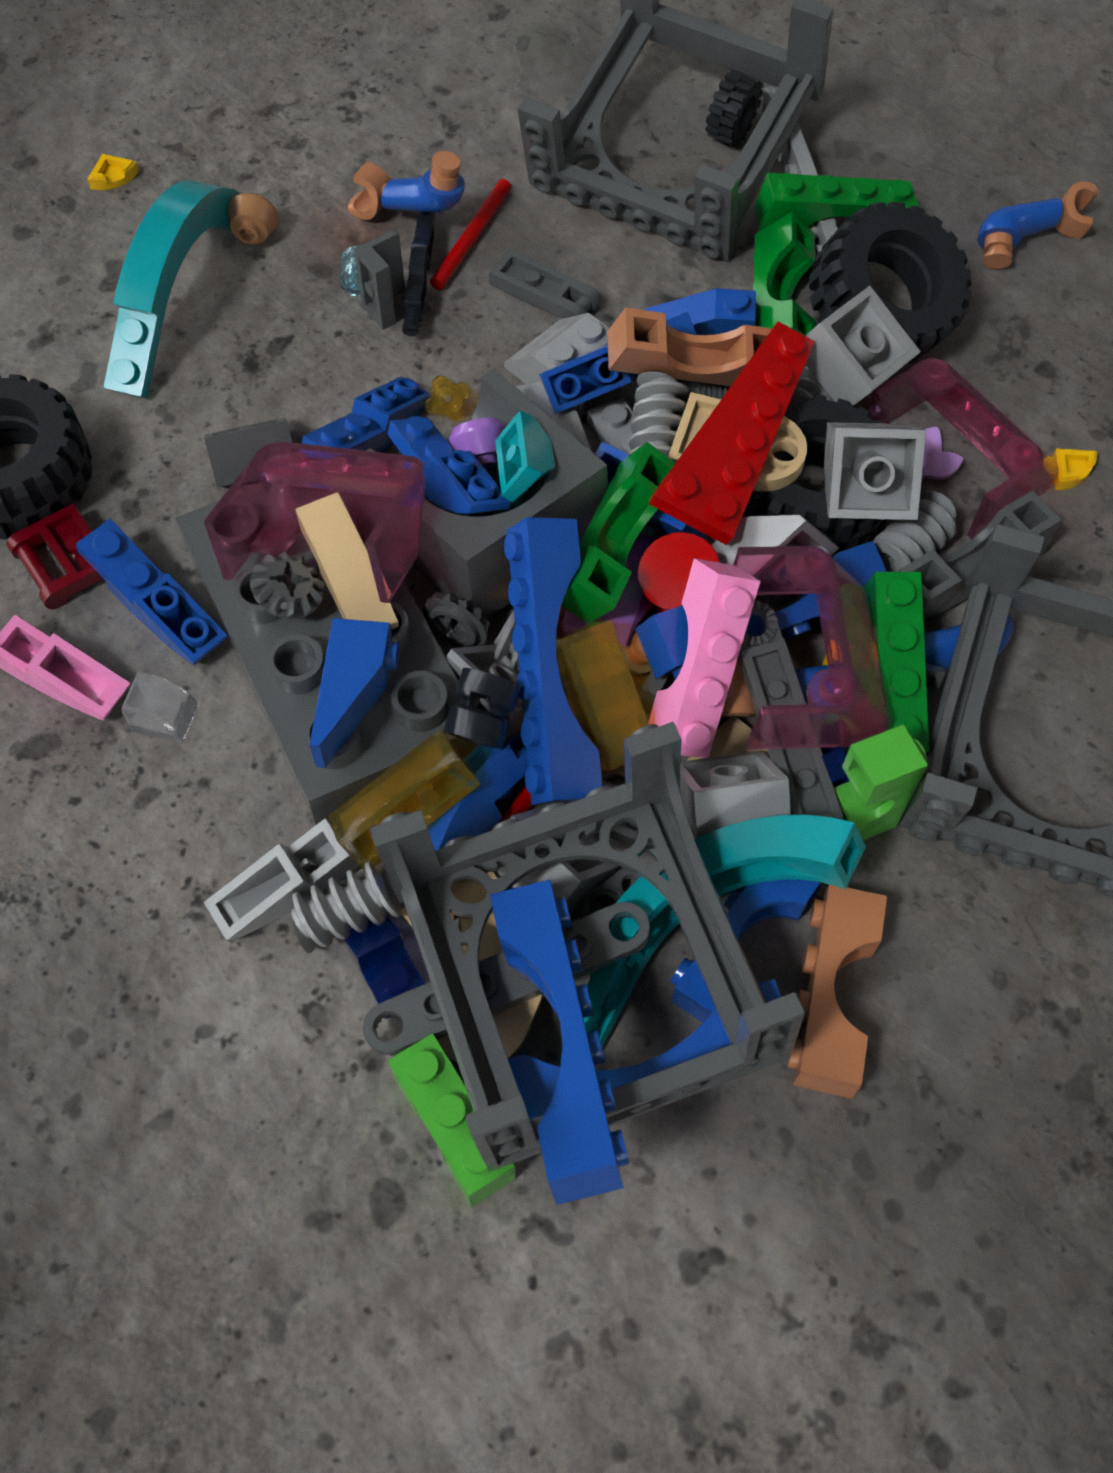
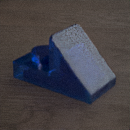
M387 915L386 921L380 925L373 923L369 919L368 929L363 932H357L352 928L350 936L343 940L377 1004L425 984L405 949L402 934Z

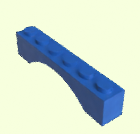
M526 517L507 529V535L504 540V553L509 560L511 574L508 598L510 604L514 607L515 618L512 643L514 650L518 653L519 674L516 683L522 685L519 692V697L522 699L524 717L521 724V739L526 746L528 767L525 772V785L527 791L531 794V805H547L557 802L571 803L585 798L590 791L602 787L599 750L584 733L570 709L561 684L556 658V629L560 607L570 581L581 566L577 519Z
M874 541L841 551L826 560L814 571L809 584L795 602L782 610L774 611L781 634L785 635L786 640L796 638L811 631L810 624L820 621L822 628L839 622L847 617L845 611L853 608L856 615L865 613V584L875 572H887ZM683 605L655 614L635 628L656 679L673 673L676 680L682 669L688 646V622ZM750 615L745 634L748 633V636L752 635L754 637L761 636L765 631L764 621L758 615Z
M550 880L490 894L498 937L507 964L526 976L545 995L561 1024L563 1048L560 1074L551 1102L537 1126L547 1180L555 1203L559 1205L623 1189L619 1167L629 1165L630 1163L622 1131L610 1132L607 1115L616 1113L617 1109L609 1078L598 1081L595 1065L605 1063L598 1031L587 1032L584 1022L585 1017L593 1016L594 1014L586 984L576 986L573 973L583 969L576 940L565 941L563 929L572 927L565 897L555 899Z
M775 979L758 983L766 1003L781 997ZM715 1008L711 1015L688 1038L666 1053L637 1065L612 1070H596L598 1081L609 1078L611 1089L731 1044ZM526 1054L509 1058L508 1061L529 1119L532 1120L543 1116L551 1102L559 1078L560 1066L545 1063Z

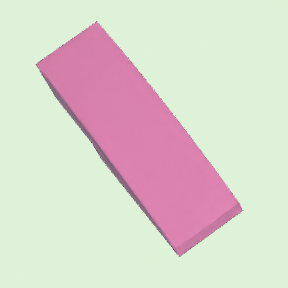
M14 615L0 632V668L36 690L85 714L104 721L130 687V682L54 633L50 637L17 615Z

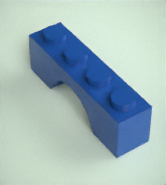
M776 880L748 885L731 891L724 903V907L729 910L727 915L738 940L749 927L766 919L785 918L799 921L823 883L806 880ZM685 958L670 983L675 985L671 1002L703 1023L711 1015L715 1006L695 959L691 961Z

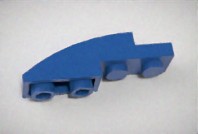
M688 312L667 319V323L675 330L696 335ZM608 344L539 374L554 414L626 385L632 380L637 379L639 375L609 370Z
M400 377L356 397L352 413L304 435L300 451L333 469L344 465L354 471H358L357 456L370 448L380 456L394 444L387 435L390 420H402L413 416H420L431 402L432 394L420 388L414 380Z
M413 416L409 419L390 420L387 435L406 459L403 475L425 498L435 505L455 513L470 514L509 509L511 501L501 496L500 487L471 451L454 450L429 418Z
M111 519L75 544L77 552L107 582L108 589L153 634L193 666L228 638V635L169 573L164 575Z
M521 730L504 743L502 750L478 744L445 781L424 816L435 851L444 848L446 843L460 836L475 837L487 833L503 818L495 802L503 800L513 791V785L525 776L528 767L527 750L521 739Z

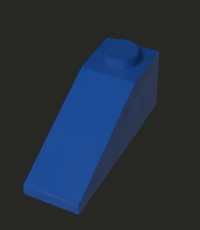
M716 288L642 310L666 313V320L688 312L696 335H715L735 330L743 325L755 326L756 291Z
M332 618L310 740V748L316 767H327L386 690L390 670L398 669L400 643L392 641L390 623Z

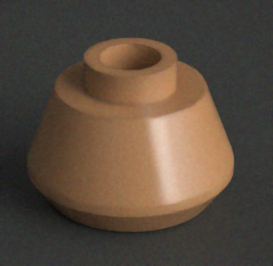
M256 193L239 194L234 196L228 204L230 229L233 235L243 243L260 244L278 227V212L272 203L262 195Z

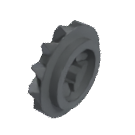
M283 551L279 556H271L267 553L259 564H255L250 578L251 591L258 604L269 613L286 619L302 618L313 613L323 599L325 582L321 581L318 576V567H310L305 563L304 555L296 559L289 557L286 551ZM284 574H287L291 582L296 584L292 596H290V590H287L286 584L281 582Z
M436 592L431 598L427 599L423 606L424 617L431 628L443 639L453 644L468 647L481 646L490 635L488 630L490 622L487 618L481 616L482 610L480 608L473 607L468 603V599L463 601L458 599L454 593L445 595Z

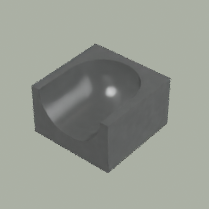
M495 369L481 377L480 397L471 420L495 417L507 426L519 410H522L535 417L552 442L555 468L532 484L521 499L518 507L514 508V502H511L509 509L470 514L447 511L425 498L403 475V471H395L371 448L357 456L369 513L375 528L443 594L454 593L458 599L463 601L468 599V603L473 607L480 608L482 610L481 616L487 619L510 603L508 598V587L511 581L510 563L504 553V540L507 535V529L526 517L577 519L580 544L608 488L607 464ZM498 464L486 468L485 470L500 487Z

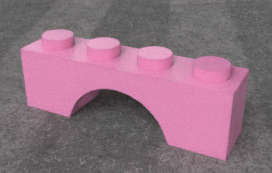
M695 558L682 600L688 622V646L685 660L674 683L665 690L657 691L648 725L656 724L662 726L674 721L682 739L681 755L709 759L760 580L735 565Z

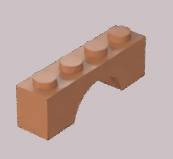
M625 307L608 330V366L611 371L634 374L661 372L670 375L674 379L731 386L772 329L743 325L735 330L721 334L692 335L672 328L667 323L666 313Z
M828 885L822 900L814 898L809 918V927L817 928L814 944L807 943L802 962V972L809 974L807 991L800 989L797 996L805 1014L802 1020L800 1038L796 1039L791 1058L787 1059L786 1064L788 1068L795 1069L793 1086L851 1099L862 1086L868 1036L854 1027L840 1010L835 996V976L841 968L851 962L872 958L882 940L887 903L886 895Z

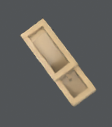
M336 492L296 508L295 511L301 532L318 563L320 574L343 619L390 623V629L398 627V620L376 569L339 493Z

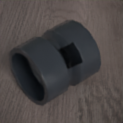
M463 667L455 692L460 699V703L451 706L443 732L470 742L502 750L510 725L504 717L506 713L514 711L522 685L497 675ZM481 698L490 701L489 711L476 708Z

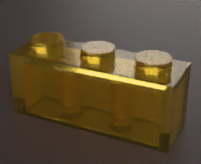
M596 620L556 636V658L560 677L563 678L568 691L566 698L570 709L579 721L584 733L599 750L601 769L610 771L625 765L624 739L630 737L639 728L649 725L612 620Z
M439 729L332 812L328 818L337 842L365 871V863L371 862L376 867L382 862L375 847L370 827L381 824L386 817L399 812L413 813L419 810L422 811L426 826H428L481 785L465 757L444 732Z

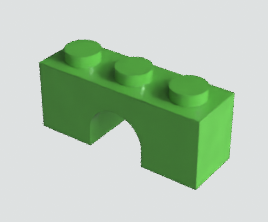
M904 724L852 744L842 765L850 781L834 787L843 815L842 819L854 822L863 840L897 827L928 767L927 756L922 744L917 739H912Z
M433 1033L388 1060L394 1080L417 1118L421 1119L437 1145L446 1167L471 1208L516 1179L513 1163L491 1172L488 1171L472 1139L465 1115L474 1112L466 1086Z

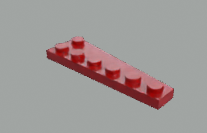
M777 321L651 496L648 504L727 545L735 535L815 341Z

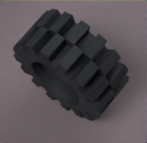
M736 70L728 72L725 75V79L721 80L719 84V91L714 93L713 104L709 106L708 111H710V114L706 117V123L708 124L705 127L707 135L733 147L738 146L741 143V139L744 140L746 137V131H750L752 120L756 118V109L760 107L761 103L759 98L763 94L761 89L763 86L762 82Z

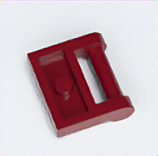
M74 504L14 533L6 542V546L12 556L21 560L40 589L39 598L45 607L51 610L62 607L67 603L70 596L103 579L77 552L75 544L92 531ZM44 542L66 573L54 580L35 551L36 546Z

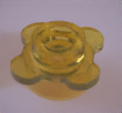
M443 375L435 377L432 381L429 399L425 402L427 412L431 415L438 413L446 415L451 421L460 420L464 415L462 409L464 401L471 394L470 387L465 382L456 383ZM446 395L451 396V400L449 402H446L444 400Z

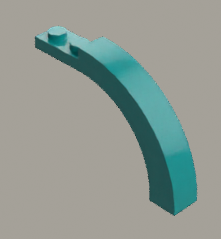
M185 180L165 190L147 211L130 244L116 287L113 304L119 307L103 388L141 398H148L166 307L180 266L194 242L206 230L212 227L231 230L228 219V204L234 196L241 193L231 188Z
M777 815L755 818L725 826L694 839L719 896L744 886L776 880L815 881L846 889L866 848L854 822L814 815ZM662 873L661 876L668 881L666 874ZM641 876L616 903L629 902L643 909L650 924L649 941H647L644 949L642 948L637 954L634 953L613 962L612 965L591 973L590 980L586 985L594 1015L585 1017L584 1022L587 1032L598 1031L601 1047H603L650 957L664 938L679 924L672 907L665 897ZM627 916L625 918L619 917L611 925L610 933L619 941H629L637 935L639 925L633 918L630 919Z

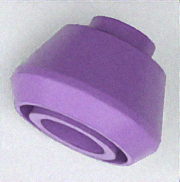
M495 417L467 421L453 428L449 442L454 450L471 451L484 469L490 468L498 464L495 440L505 429L506 425Z

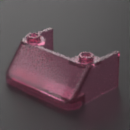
M935 358L924 359L874 389L868 411L872 414L871 419L873 421L879 419L883 424H889L927 401L1009 478L984 495L967 534L970 539L975 538L992 521L1000 509L1032 490L1038 496H1041L1052 487L1059 472L1055 459L968 379L945 361Z
M276 442L264 446L255 454L204 520L223 579L232 580L252 552L278 555L286 551L300 534L303 535L295 509L338 492L363 543L366 544L380 602L389 603L418 556L426 486L423 464L418 458L413 456L292 442Z
M815 546L739 547L733 565L760 580L757 595L816 594L829 669L817 672L811 678L806 690L808 704L767 705L761 707L747 741L748 749L850 747L854 743L885 732L889 726L890 716L867 594L864 587L826 551Z

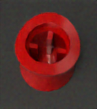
M671 533L655 540L645 550L638 567V581L645 597L653 603L652 608L655 614L682 606L694 558L719 563L716 551L705 539L691 533Z

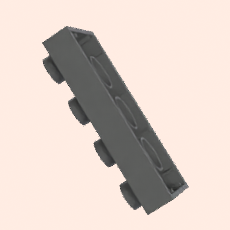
M320 462L175 518L185 547L316 825L325 818L329 820L457 764L478 745L477 743L443 732L451 706L460 703L459 697L455 694L458 680L342 466L333 469ZM338 492L363 541L398 620L399 626L391 629L392 641L400 643V658L398 669L390 670L386 690L327 767L320 768L315 765L310 748V740L332 618L343 619L326 584L320 605L310 615L297 619L275 616L262 608L255 600L250 587V578L255 564H259L267 553L271 556H279L283 551H286L289 557L296 559L304 555L307 565L318 567V576L324 582L318 563L301 532L295 509ZM284 574L281 582L286 584L287 590H290V596H292L296 584L291 582L287 574Z

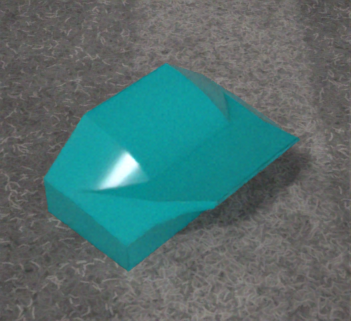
M519 410L495 440L501 496L514 502V508L519 506L521 499L534 482L543 478L555 468L551 438L535 417L522 410Z

